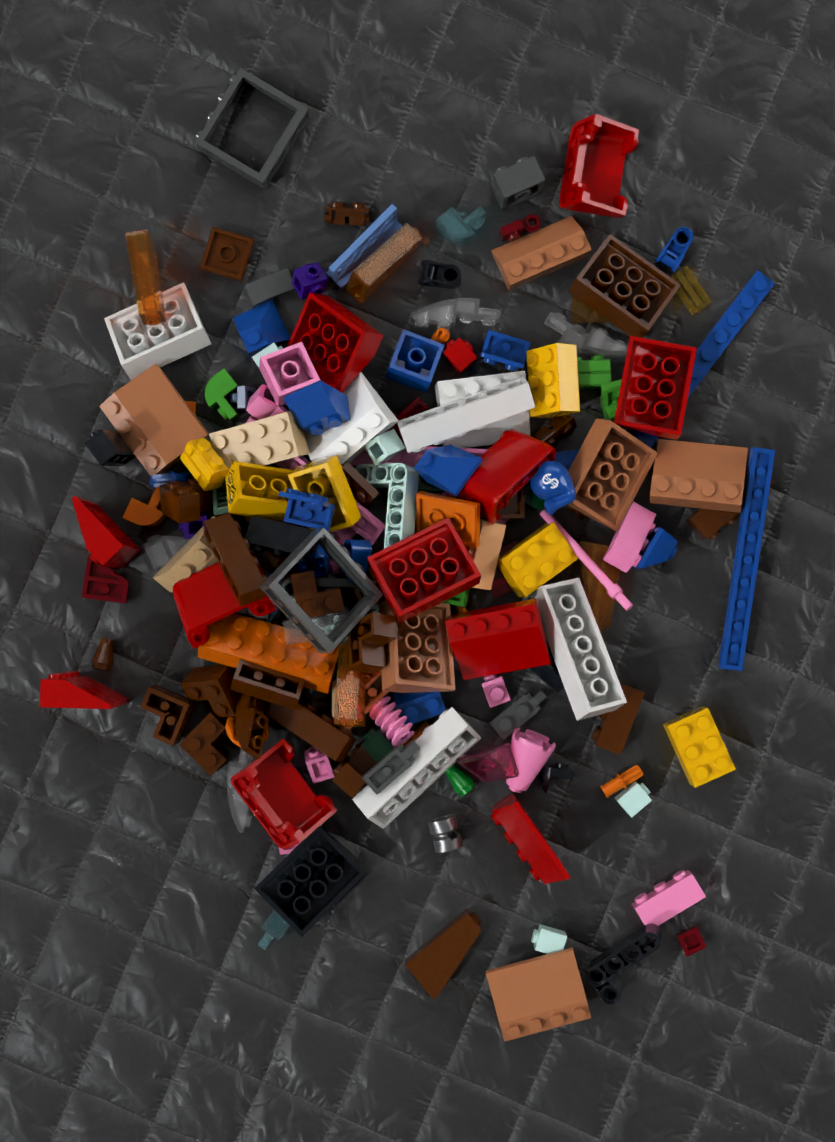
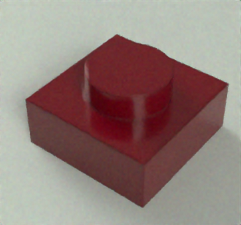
M696 925L675 934L686 957L706 948V944Z

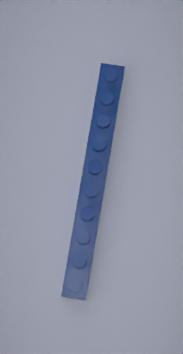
M758 270L697 348L688 397L775 284ZM636 430L632 434L650 448L659 437Z
M755 447L750 449L718 665L721 669L738 671L743 669L775 450Z

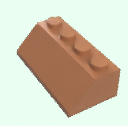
M572 216L491 250L508 291L587 258L592 251L583 229Z

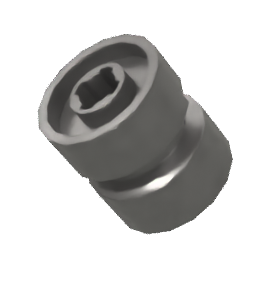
M455 814L440 816L428 821L430 832L432 835H435L433 844L436 853L452 851L463 846L461 834L456 832L458 823Z

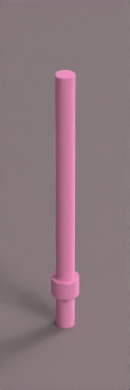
M544 509L540 516L547 523H555L573 552L608 590L609 596L612 599H616L626 611L630 610L633 604L622 593L621 587L617 583L614 584L560 523L553 516L547 514L546 509Z

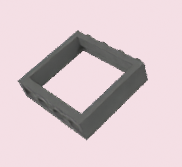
M240 68L238 73L232 75L227 91L221 93L216 109L209 113L204 129H200L196 134L195 144L199 151L266 190L309 119L310 112L309 108ZM244 82L296 112L259 173L208 143Z
M324 527L314 529L268 577L260 588L320 653H331L383 594L375 586L377 583L369 579L364 573V568L351 559L349 551L339 545L334 539V534H329ZM316 542L364 594L362 599L328 636L322 632L278 583Z

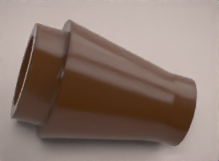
M100 639V643L91 660L93 669L109 672L110 667H113L114 640Z

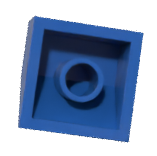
M403 329L385 378L427 393L444 344Z
M321 380L284 397V401L300 428L314 436L321 435L324 431L333 427H339L342 423L350 420L348 396Z
M393 692L397 708L402 711L400 716L407 717L404 724L410 722L414 724L446 711L440 692Z

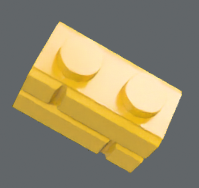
M205 438L187 442L185 451H183L180 459L196 481L199 482L202 489L208 491L221 487L229 471L223 459L218 456L210 442Z

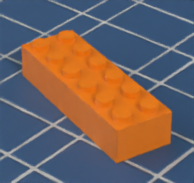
M235 613L207 626L210 631V639L198 647V658L237 668L239 660L243 659L305 679L303 687L328 694L340 657L342 643H339L331 653H320L300 631Z

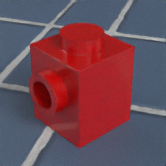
M458 338L454 341L452 339L443 348L445 350L443 357L459 375H462L477 361V356L472 352L474 348L467 340L462 341Z

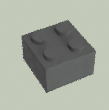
M528 156L522 157L516 161L515 165L510 167L507 165L502 166L493 174L491 188L502 211L541 194L545 184L544 175L535 156L530 158Z

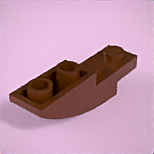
M239 693L236 704V733L242 750L254 758L260 759L269 720L263 714L266 701Z

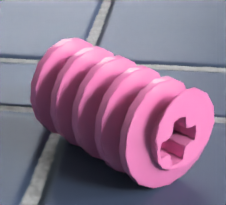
M386 696L375 702L369 709L371 719L375 720V724L381 727L380 730L386 733L387 739L392 740V745L397 747L414 735V731H409L413 724L411 722L404 724L407 717L402 716L399 718L398 716L402 711L400 709L393 711L396 703L393 702L388 705L387 703L391 697Z

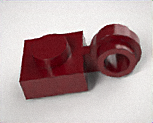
M530 214L522 221L521 219L500 228V238L502 242L505 240L510 242L518 239L523 230L530 233L537 232L540 229L541 220L537 215ZM534 221L536 225L531 226L528 222Z

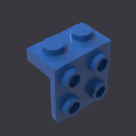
M488 330L480 356L484 357L483 362L496 365L498 361L505 363L506 369L518 372L519 368H524L527 356L526 351L529 350L531 342Z
M287 488L286 492L279 491L278 496L289 499L284 522L315 529L324 527L329 532L335 508L334 504L328 503L329 498L309 493L307 497V493Z

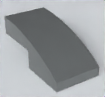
M288 268L245 285L253 307L274 300L275 297L295 291Z

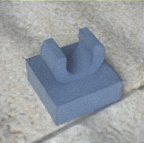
M237 386V393L230 394V403L238 404V409L246 410L248 400L256 392V388Z

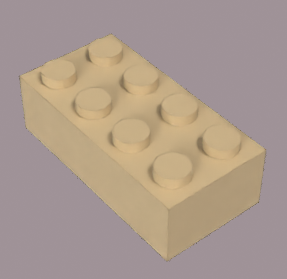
M291 411L209 434L213 449L223 459L228 469H230L234 461L267 466L310 454L304 430L300 428Z

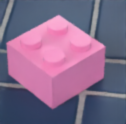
M302 342L260 357L259 369L277 407L286 404L284 401L285 396L320 380Z

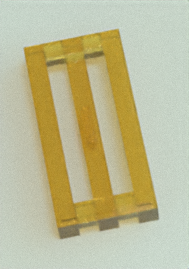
M688 266L671 276L675 281L677 278L681 281L698 307L695 308L681 287L677 290L676 293L692 316L712 302ZM683 274H685V276L690 281L696 292L699 294V296L703 300V303L701 302L697 294L694 292L690 284L687 282Z

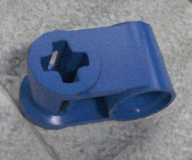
M687 227L678 228L662 249L656 262L661 261L672 268L671 271L675 272L693 241L692 231ZM677 235H684L687 243H679Z
M345 540L343 547L349 551L351 559L364 568V573L366 574L369 563L367 557L372 554L370 541ZM339 567L340 572H341L343 575L347 576V575L341 570V568Z

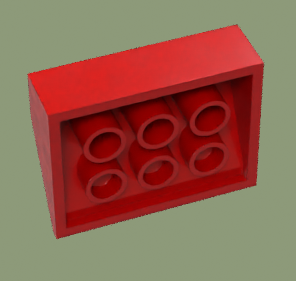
M309 292L287 347L302 342L320 380L343 393L375 356L384 335L329 296Z
M630 336L614 423L618 426L650 435L677 440L682 432L697 348Z
M77 496L72 498L86 548L91 553L89 555L91 560L98 566L101 564L102 566L124 568L141 549L97 503Z
M449 518L367 557L384 597L399 624L478 585L481 579L478 568Z
M537 598L452 614L445 620L449 641L464 680L551 664Z
M79 671L48 674V678L40 679L41 708L112 709L129 703V698L86 675H79Z
M510 793L491 807L493 812L490 815L497 826L502 825L506 832L503 835L510 844H516L519 849L516 853L523 863L528 861L532 868L529 871L536 881L541 879L543 884H548L570 878L561 860L513 793Z

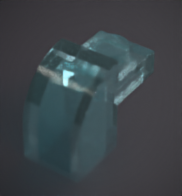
M479 206L463 219L451 207L435 220V227L448 241L455 244H465L472 241L475 237V232L472 229L477 230L485 223L486 211Z

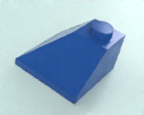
M273 300L233 317L241 339L251 358L273 342L279 346L290 340V336Z
M446 445L426 450L414 469L427 483L457 496L483 459L453 445Z
M660 527L654 528L651 535L646 537L649 540L647 546L643 551L639 552L642 557L636 567L632 566L631 569H641L665 562L668 558L672 559L678 548L675 546L678 541Z

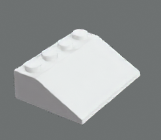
M184 282L104 318L121 366L130 380H133L154 364L162 367L211 345L206 329Z
M525 371L437 381L434 386L437 407L522 376L526 379ZM529 412L522 415L515 414L503 422L490 423L484 429L468 431L461 437L448 438L442 444L443 446L453 445L458 448L494 445L504 431H510L511 429L530 436Z
M362 372L358 374L343 392V394L348 396L350 420L342 423L339 427H333L324 431L321 435L314 436L304 430L310 452L308 456L312 462L337 455L341 466L347 461L350 463L366 450L365 446L371 440L387 432L399 422Z

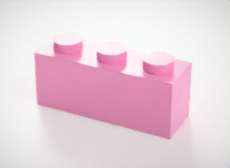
M633 501L616 531L603 560L625 573L632 566L636 567L642 557L639 552L643 551L649 542L646 537L651 535L656 526L653 523L656 514Z
M689 870L678 871L672 876L673 879L670 881L660 882L654 886V890L650 893H642L634 899L635 902L631 904L644 926L649 923L659 926L706 897Z

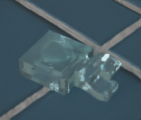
M275 910L272 911L261 927L266 933L259 941L258 946L264 950L273 937L280 941L290 926Z

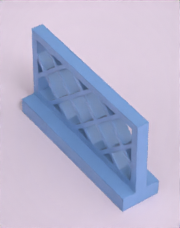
M393 204L329 267V270L326 272L328 277L341 290L403 230V226L398 222L397 208Z

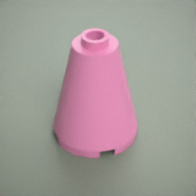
M521 728L514 729L512 733L506 779L509 789L517 793L526 791L556 747L554 742L552 745L548 743V737L526 729L525 733L519 732Z

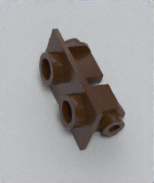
M332 201L330 205L325 206V210H329V213H325V222H329L331 225H345V217H349V225L365 226V224H369V215H365V212H369L370 207H365V203H352V206H343V202Z
M569 414L555 417L549 422L553 429L550 430L545 425L534 434V438L546 442L555 448L561 439L568 437L574 432L577 427L575 419Z

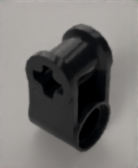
M431 260L421 261L423 268L418 284L426 287L455 289L460 285L461 272L456 265L438 263ZM448 273H455L457 278L453 281H448L445 276Z

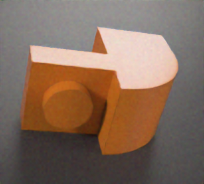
M160 487L155 489L148 505L131 498L123 518L145 527L161 523L167 515L160 510Z

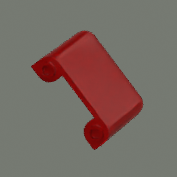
M593 114L576 122L569 135L559 197L560 207L571 211L614 218L626 216L628 210L627 198L619 195L625 156L637 148L639 129L598 114Z
M515 429L506 430L502 433L500 439L480 456L483 461L457 496L462 500L480 503V515L493 525L501 517L498 511L503 506L506 508L509 505V499L531 480L545 461H555L556 449L546 442Z
M218 562L190 575L189 578L179 580L173 586V596L187 639L193 649L205 644L210 639L208 625L248 607L250 612L256 616H264L276 611L275 603L267 595L266 598L239 606ZM259 563V571L261 575L264 574L268 579L266 573L264 572L263 568Z
M284 738L262 753L260 759H254L233 775L231 783L275 844L281 849H288L301 843L330 818L337 809L334 807L330 797L324 795L316 796L291 763V760L294 758V749Z

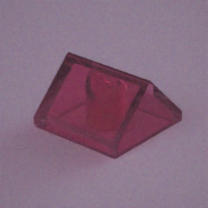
M509 742L475 749L456 759L459 765L484 783L518 777L519 774Z

